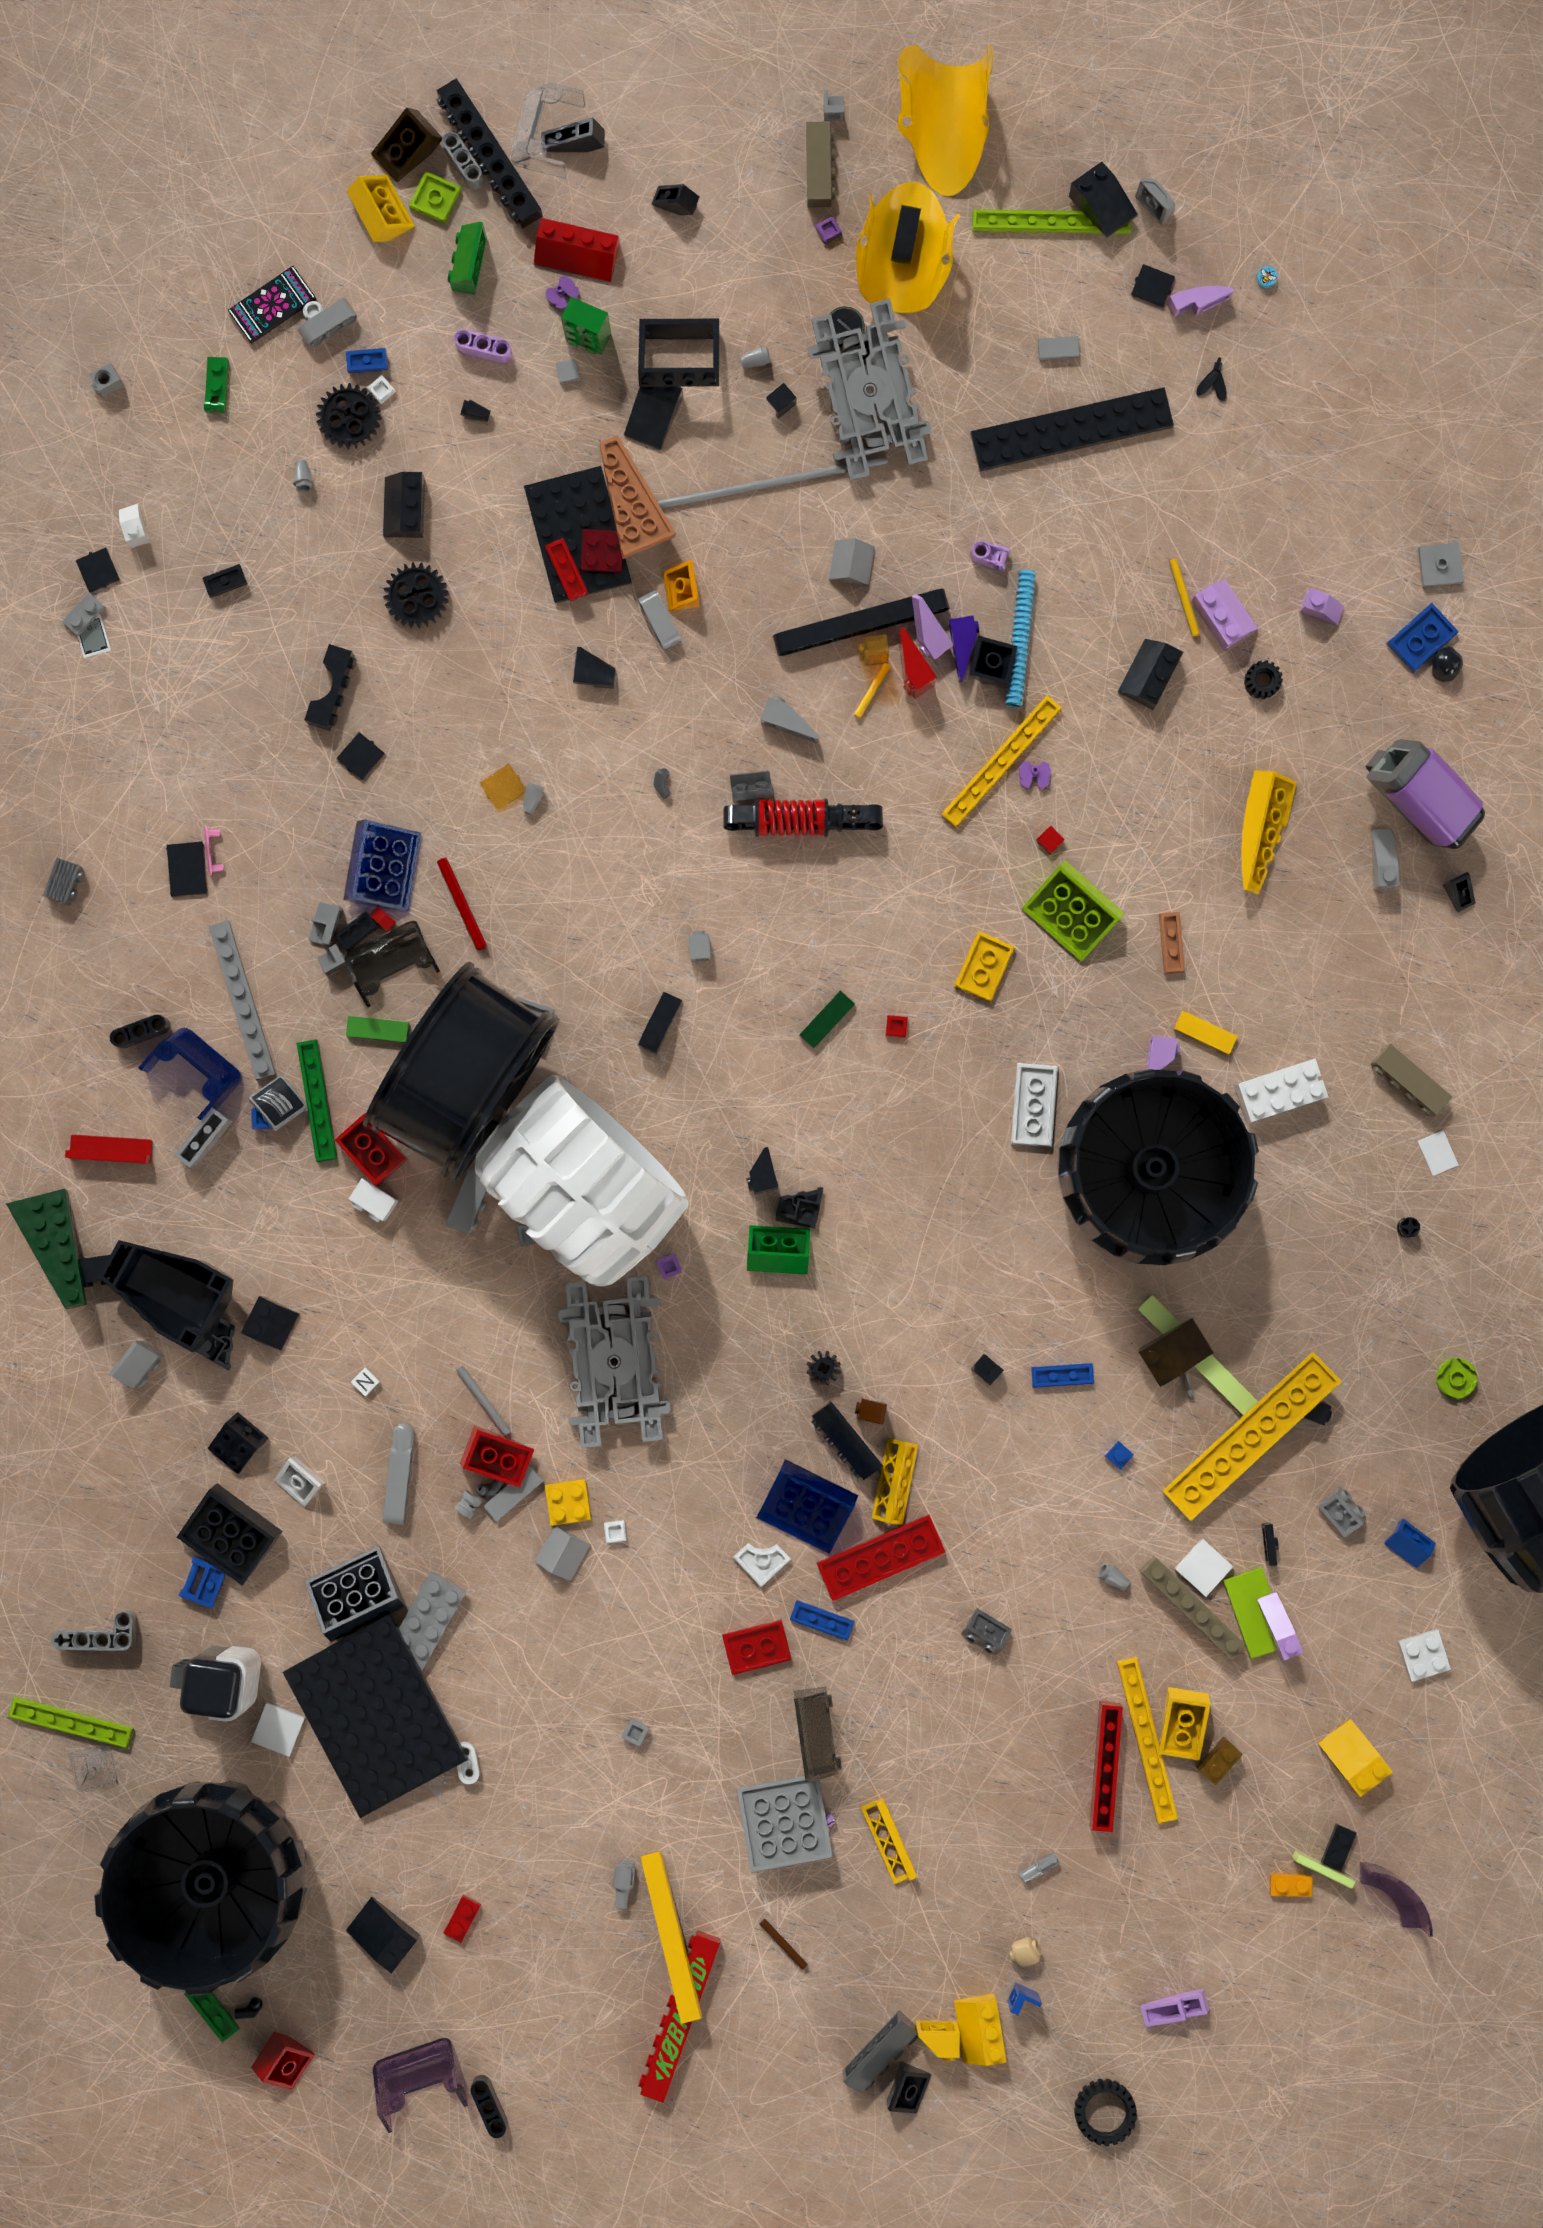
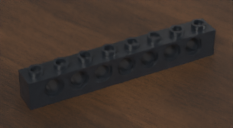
M455 78L437 89L438 98L436 101L442 110L445 109L447 111V118L452 126L456 125L459 131L457 133L463 143L467 142L469 145L468 151L474 159L477 158L480 162L478 166L484 175L488 174L491 179L489 180L491 187L495 192L499 191L501 195L499 198L505 208L509 207L512 213L510 215L515 224L519 223L523 229L543 217L542 210L458 79ZM456 103L461 104L458 108L452 107ZM471 120L469 124H463V121ZM475 136H481V137H482V138H481L480 140H478V141L473 140V138H474ZM487 152L493 153L490 157L483 156ZM498 168L503 169L501 173H494ZM507 185H513V186H514V187H513L512 189H510V190H506V189H505V186H507ZM518 201L524 202L522 206L515 205Z

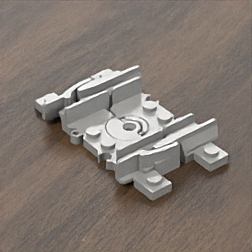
M890 298L870 303L874 324L866 326V333L863 334L861 328L836 334L831 314L811 319L817 345L808 348V356L811 359L820 358L821 367H823L821 376L827 375L831 379L830 384L824 385V388L829 391L833 411L838 413V415H834L831 418V423L834 426L840 424L838 436L841 446L851 444L852 448L833 453V457L836 460L845 458L850 480L869 476L870 473L865 455L890 449L889 443L893 442L895 447L904 445L908 465L928 460L922 435L929 434L931 427L928 421L919 423L916 410L919 404L912 405L909 402L910 396L916 394L911 389L907 369L902 367V365H906L909 362V356L906 354L900 356L902 351L900 339H898V336L888 338L887 334L906 328L905 321L895 322ZM842 341L843 350L853 345L857 346L852 347L841 354L838 343ZM865 342L868 343L869 356L865 359L867 370H865L862 358L867 355L864 345ZM903 357L906 358V362L902 361ZM868 386L874 388L872 394L867 393L866 388ZM875 410H877L879 419L882 421H886L885 424L887 425L890 435L886 436L883 423L878 424ZM834 418L838 419L837 423L834 422ZM882 435V437L878 438H865L867 448H863L861 437H876Z
M647 1276L627 1278L628 1298L603 1301V1307L600 1308L597 1302H588L586 1282L565 1284L568 1309L560 1310L558 1317L561 1323L569 1322L570 1336L567 1341L573 1340L576 1343V1348L568 1351L572 1355L574 1377L578 1379V1381L570 1384V1389L575 1392L579 1390L576 1396L578 1411H588L589 1415L568 1418L570 1425H579L581 1448L602 1446L600 1425H609V1418H614L615 1424L640 1421L642 1442L663 1440L661 1414L669 1413L671 1404L669 1401H660L658 1387L661 1385V1382L655 1383L652 1380L653 1374L660 1373L656 1368L654 1347L650 1344V1342L658 1340V1334L655 1332L649 1333L652 1328L651 1312L641 1313V1307L661 1305V1302L658 1298L649 1299ZM622 1305L629 1306V1309H630V1318H629V1317H625V1316H617V1315L609 1316V1314H623V1315H626L625 1306H622ZM601 1315L605 1317V1327H611V1342L609 1332L603 1329ZM651 1335H655L654 1340L651 1339ZM612 1358L618 1360L616 1366L611 1365L610 1360ZM614 1382H616L617 1396L612 1397L613 1410H610V1395L614 1393ZM574 1384H577L578 1386L576 1389L573 1388ZM636 1402L639 1403V1413L636 1415H634L635 1405L628 1408L618 1409L619 1407H625Z

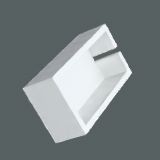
M1316 1059L1234 1085L1247 1124L1327 1098L1328 1094L1323 1080H1318L1321 1073Z

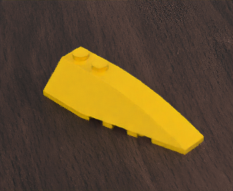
M1254 770L1243 822L1241 846L1243 888L1258 895L1268 873L1267 864L1274 858L1273 849L1275 844H1279L1282 838L1279 835L1283 826L1286 827L1297 784V781L1274 771Z

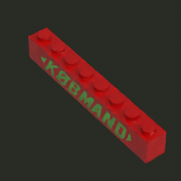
M697 1930L696 1935H691L687 1947L691 1949L687 1957L698 2001L700 2002L721 1938ZM671 1994L666 2007H669L668 2014H663L659 2027H662L660 2035L656 2034L652 2047H655L653 2055L649 2054L645 2067H648L646 2075H641L638 2087H641L640 2095L664 2103L692 2024V2021L681 2024L675 1997Z

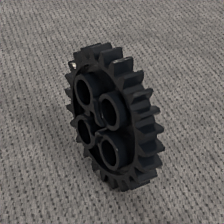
M348 383L347 388L340 384V390L333 386L334 393L331 394L326 391L328 398L321 397L323 405H317L321 411L316 413V416L320 418L316 421L318 426H321L319 428L320 432L325 433L324 437L326 440L331 438L330 442L332 445L337 442L339 448L345 444L346 448L349 449L350 445L353 444L357 449L359 442L365 446L364 439L372 441L370 434L377 435L374 427L380 428V424L377 421L382 420V417L377 414L381 412L380 407L377 406L379 404L377 399H373L372 392L367 394L366 388L360 391L359 384L354 389L351 383ZM347 401L344 407H338L339 402ZM359 407H366V410L364 412H357V409ZM334 420H341L338 426L332 425ZM354 425H359L360 428L358 431H351V428Z
M412 562L411 568L404 564L403 571L397 568V575L391 573L393 580H386L390 587L384 588L388 595L383 596V598L389 601L385 606L386 608H391L389 614H396L394 617L395 621L397 622L401 619L403 626L408 622L410 628L413 627L414 623L420 628L423 622L428 627L429 620L436 623L434 617L438 616L441 618L442 615L439 611H446L443 603H449L448 599L444 597L449 595L448 590H443L448 587L445 582L441 583L444 580L443 576L437 577V569L431 572L430 565L424 569L423 563H420L418 568H416L414 562ZM426 579L427 584L420 587L417 585L419 580ZM408 586V590L405 593H399V588ZM415 592H418L419 598L417 599L414 597ZM431 597L434 599L431 605L424 604L427 598ZM409 604L415 605V609L411 612L405 611Z

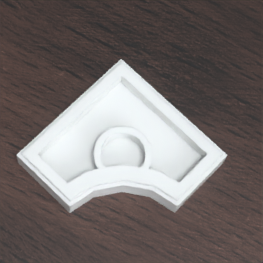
M747 1543L733 1556L760 1587L791 1560L778 1544L771 1548L761 1549Z

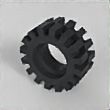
M1261 660L1249 668L1244 677V685L1246 684L1245 689L1250 691L1249 694L1251 696L1255 695L1257 699L1259 697L1266 699L1267 697H1272L1280 689L1283 678H1281L1283 674L1279 672L1280 668L1278 666H1274L1275 663L1271 662L1270 664L1268 660L1264 662ZM1259 673L1268 674L1271 678L1270 685L1267 687L1259 686L1256 682V676Z

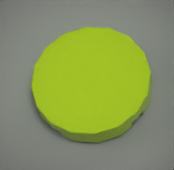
M1448 1359L1439 1366L1436 1372V1383L1444 1395L1450 1398H1464L1475 1390L1478 1382L1477 1372L1474 1366L1464 1359Z

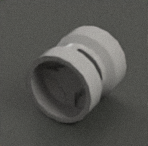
M465 1490L462 1494V1500L456 1504L454 1509L471 1519L475 1508L480 1506L482 1500Z

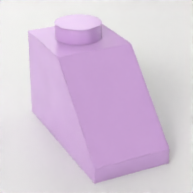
M1310 588L1305 594L1299 613L1338 625L1344 605L1331 595Z
M1154 1035L1150 1037L1146 1069L1161 1070L1173 1061L1175 1056L1179 1055L1180 1044H1177V1039Z

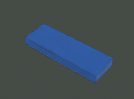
M1093 1363L1031 1367L1032 1388L1094 1384Z
M796 1600L790 1617L791 1621L846 1641L849 1639L855 1622L849 1618Z

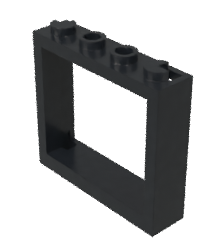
M719 318L639 319V387L719 386ZM645 339H713V368H645Z

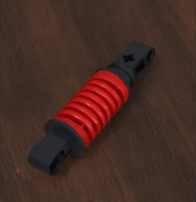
M756 798L754 805L725 806L723 808V828L728 831L754 830L756 837L768 836L769 833L775 836L777 835V830L780 836L785 834V830L787 836H791L793 832L795 836H799L800 830L801 834L806 836L809 830L811 836L816 834L824 837L828 836L829 830H837V832H842V830L876 831L883 828V807L877 804L842 805V803H837V805H829L827 798L813 801L806 800L805 804L803 800H798V802L790 800V803L788 800H783L782 804L780 800H775L773 807L772 800H759V798Z

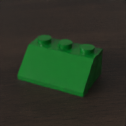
M483 222L462 225L460 232L456 234L455 244H457V250L452 253L451 262L453 269L452 271L449 270L448 283H450L453 291L476 294L487 240Z
M749 1225L747 1271L808 1275L810 1229Z

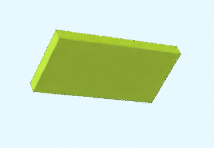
M1258 1567L1224 1579L1223 1583L1250 1659L1276 1651L1277 1649L1257 1599L1271 1594L1263 1568Z

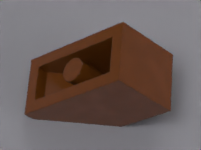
M861 1398V1402L856 1403L855 1414H858V1419L883 1425L887 1404Z

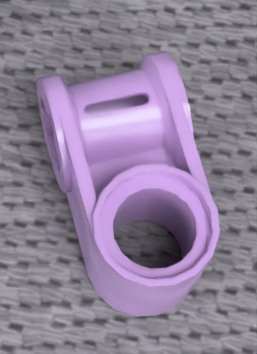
M978 541L970 551V558L977 564L1004 571L1006 569L1005 561L1007 555L1010 554V549ZM982 549L985 555L978 556L975 550Z

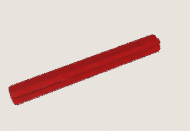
M446 857L439 859L437 864L478 951L483 950L487 947V944Z

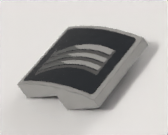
M282 1075L248 1097L249 1102L262 1114L264 1121L274 1131H277L308 1109L302 1098Z

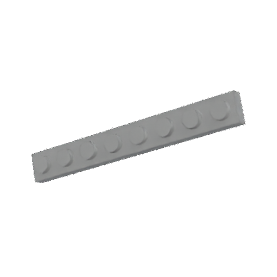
M227 920L211 925L209 929L255 1080L276 1075L230 921Z

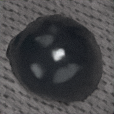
M1453 647L1441 649L1433 659V676L1442 682L1452 681L1461 672L1463 667L1462 656Z

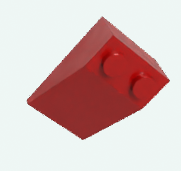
M903 627L900 629L898 638L903 682L905 684L903 688L909 696L912 695L916 699L935 686L937 676Z
M474 1425L460 1465L463 1469L520 1488L535 1449Z

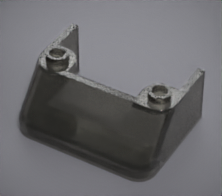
M417 921L406 922L350 950L345 955V961L353 984L367 1008L371 1006L368 996L378 992L380 988L379 981L400 970L416 964L418 968H428L433 965L437 973L440 972L435 956Z
M826 1686L793 1691L805 1782H813L837 1775L838 1770H841L842 1767L840 1757H836L829 1712V1707H833L831 1694L827 1695Z

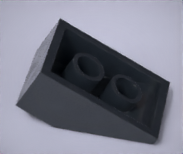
M1102 161L1071 183L1069 198L1107 238L1138 216L1116 176Z
M640 387L624 436L661 450L682 401L683 388Z
M374 1897L369 1899L346 1929L355 1941L391 1974L420 1936L418 1932Z

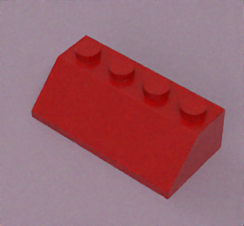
M541 218L536 236L533 263L542 267L611 282L620 247L619 236Z

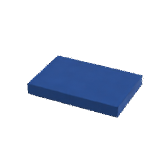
M1431 603L1386 644L1414 673L1459 631Z

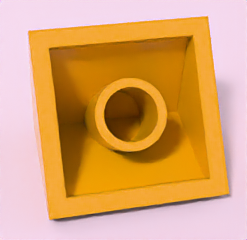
M693 560L686 561L663 572L669 611L700 607Z

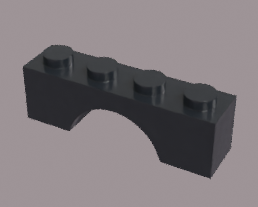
M331 644L328 645L323 664L331 671L333 684L325 697L310 701L304 719L307 724L331 731L332 726L336 725L338 719L336 712L338 707H341L343 704L344 696L342 694L344 688L347 689L350 682L348 675L350 669L353 670L356 664L355 655L351 650Z

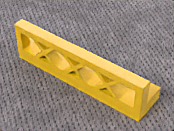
M887 1438L872 1519L903 1525L918 1444ZM893 1444H898V1452L894 1456L892 1447ZM892 1464L894 1473L889 1476L888 1468ZM886 1485H889L890 1493L885 1496L884 1488ZM883 1505L886 1507L885 1517L879 1516L880 1508Z
M881 1797L861 1806V1810L893 1883L896 1884L907 1878L909 1880L917 1878L914 1866L884 1798ZM877 1805L880 1811L878 1820L869 1817L867 1809ZM879 1824L888 1829L886 1839L879 1837L876 1833ZM887 1843L895 1846L897 1850L895 1858L885 1854L884 1851ZM895 1863L903 1865L906 1873L895 1877L893 1872Z

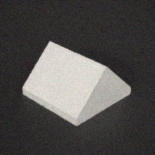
M296 1456L290 1457L274 1479L277 1484L304 1507L326 1483Z

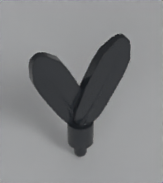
M1221 357L1214 363L1213 370L1198 385L1196 390L1198 396L1205 394L1214 384L1219 400H1225L1227 392L1221 374Z

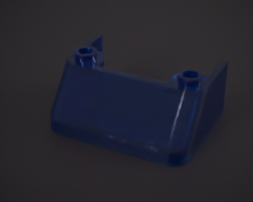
M180 1028L160 1042L138 1068L149 1073L159 1060L167 1062L173 1060L177 1054L181 1055L208 1078L202 1087V1093L210 1103L197 1117L202 1121L212 1107L218 1109L240 1084L242 1074L239 1069L191 1029Z

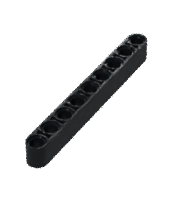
M936 589L918 594V596L923 598L933 615L950 609L944 589ZM912 596L779 632L773 635L778 656H785L914 621Z

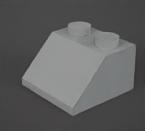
M134 1341L109 1375L132 1389L143 1387L149 1379L147 1375L150 1371H155L161 1364L160 1359L163 1355L145 1341Z

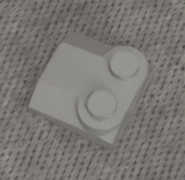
M1147 178L1140 180L1135 197L1163 225L1168 220V217L1175 212L1174 201L1156 180Z

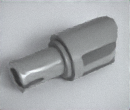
M629 1859L620 1861L615 1867L613 1887L617 1890L615 1907L619 1909H626L628 1907L629 1891L634 1886V1863Z

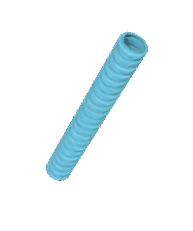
M1021 570L1018 572L1020 577L1018 578L1019 583L1017 587L1019 589L1016 591L1018 596H1016L1017 602H1015V606L1017 608L1014 610L1016 614H1014L1015 620L1013 624L1015 626L1012 629L1014 631L1012 637L1014 638L1011 640V643L1017 646L1009 684L1007 685L1008 688H1006L1008 694L1005 695L1007 699L1005 704L1009 707H1020L1023 705L1021 700H1023L1022 694L1024 690L1022 688L1025 686L1023 682L1025 681L1024 675H1026V671L1024 669L1027 667L1025 665L1027 663L1026 657L1028 656L1026 651L1029 648L1027 646L1029 640L1027 639L1030 637L1028 632H1030L1029 626H1031L1029 620L1032 619L1030 614H1032L1031 608L1033 604L1031 602L1034 600L1032 596L1034 595L1033 589H1035L1033 583L1036 582L1034 578L1036 573L1032 570Z

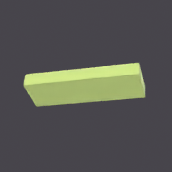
M1295 1850L1292 1857L1297 1863L1349 1888L1354 1887L1356 1881L1352 1877Z

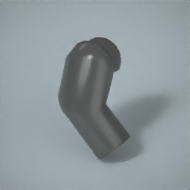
M666 768L656 771L653 783L663 799L671 795V792L665 785L666 779L669 777V771Z

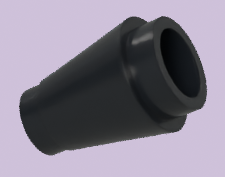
M470 399L469 401L464 400L460 415L464 416V419L488 422L491 410Z

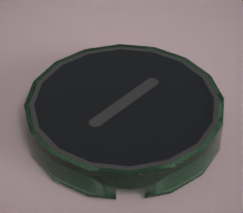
M843 306L830 312L836 334L861 328V332L864 333L865 323L859 311L852 307ZM842 341L838 343L839 347H843Z

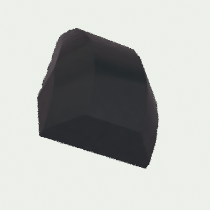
M118 1240L99 1275L158 1334L193 1353L212 1336L231 1301L234 1281L228 1274L208 1262Z

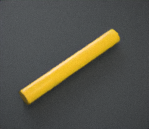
M884 663L856 709L854 713L856 717H862L891 668L888 664Z

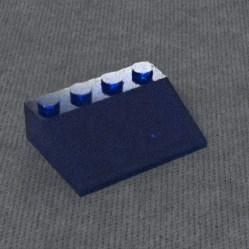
M366 819L357 821L343 900L408 912L421 832Z
M785 1459L756 1518L830 1554L855 1507L859 1495Z

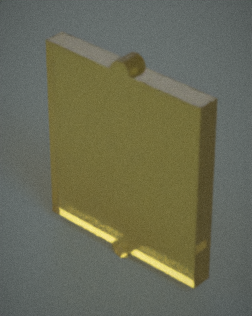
M507 764L480 782L487 793V798L491 799L498 811L525 793V787L520 781V776L516 775L510 764Z

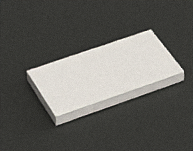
M1017 1063L1011 1144L1052 1147L1058 1066Z

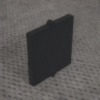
M1143 264L1138 277H1135L1136 283L1131 295L1163 307L1167 296L1171 294L1170 289L1175 276Z
M106 547L94 553L89 552V555L76 560L90 593L102 587L107 588V585L120 580Z
M358 732L336 759L345 765L349 772L352 771L363 780L385 753L374 745L373 740H368L363 734Z

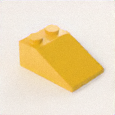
M1172 1687L1167 1688L1159 1754L1200 1761L1210 1710L1209 1693Z
M1348 1719L1318 1742L1348 1785L1359 1797H1362L1393 1773L1351 1719Z

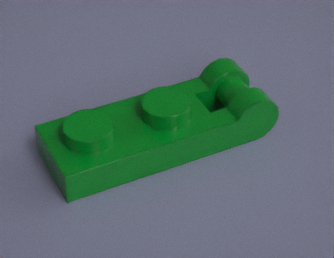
M207 357L205 412L218 411L219 413H226L229 367L227 357ZM213 399H219L218 403L213 402Z

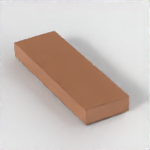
M1180 912L1159 913L1164 974L1184 973Z

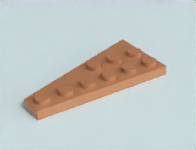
M618 435L600 442L599 447L622 559L674 538L676 535L674 529Z

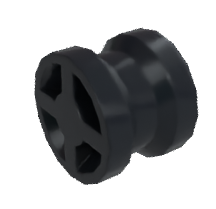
M1413 1217L1402 1218L1397 1223V1232L1405 1238L1414 1237L1420 1232V1223Z

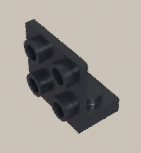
M237 1412L225 1422L209 1445L208 1450L239 1474L253 1454L265 1444L268 1437Z

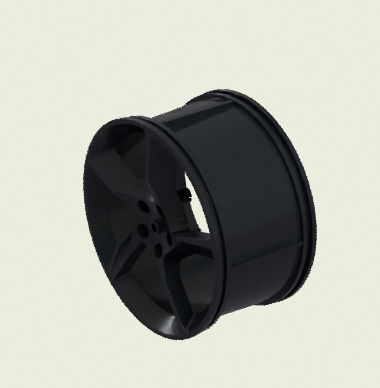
M472 962L465 963L453 975L420 1019L382 1080L363 1121L364 1128L371 1129L375 1134L382 1132L442 1166L441 1176L446 1178L449 1175L448 1181L452 1184H455L471 1166L478 1151L506 1115L509 1107L537 1066L560 1021L556 1016L550 1019V1013L547 1011L538 1016L482 976V970L474 968Z

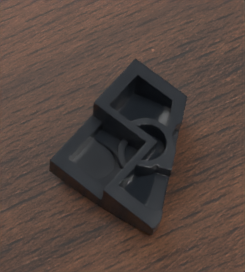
M577 647L573 683L614 689L616 668L582 647Z
M818 1187L817 1190L809 1192L801 1191L793 1196H781L776 1212V1221L815 1229L823 1187Z
M221 1318L212 1336L195 1352L229 1370L231 1368L229 1363L230 1353L233 1350L232 1337L234 1336L235 1326Z

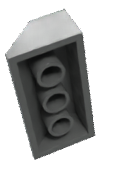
M899 2010L842 2070L843 2082L860 2094L864 2090L868 2091L874 2085V2079L878 2075L882 2076L889 2069V2063L893 2059L896 2061L901 2057L906 2045H912L918 2038L916 2025Z

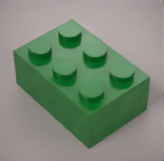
M570 297L561 317L565 339L573 346L577 347L580 345L591 354L598 353L602 355L611 336L608 312Z

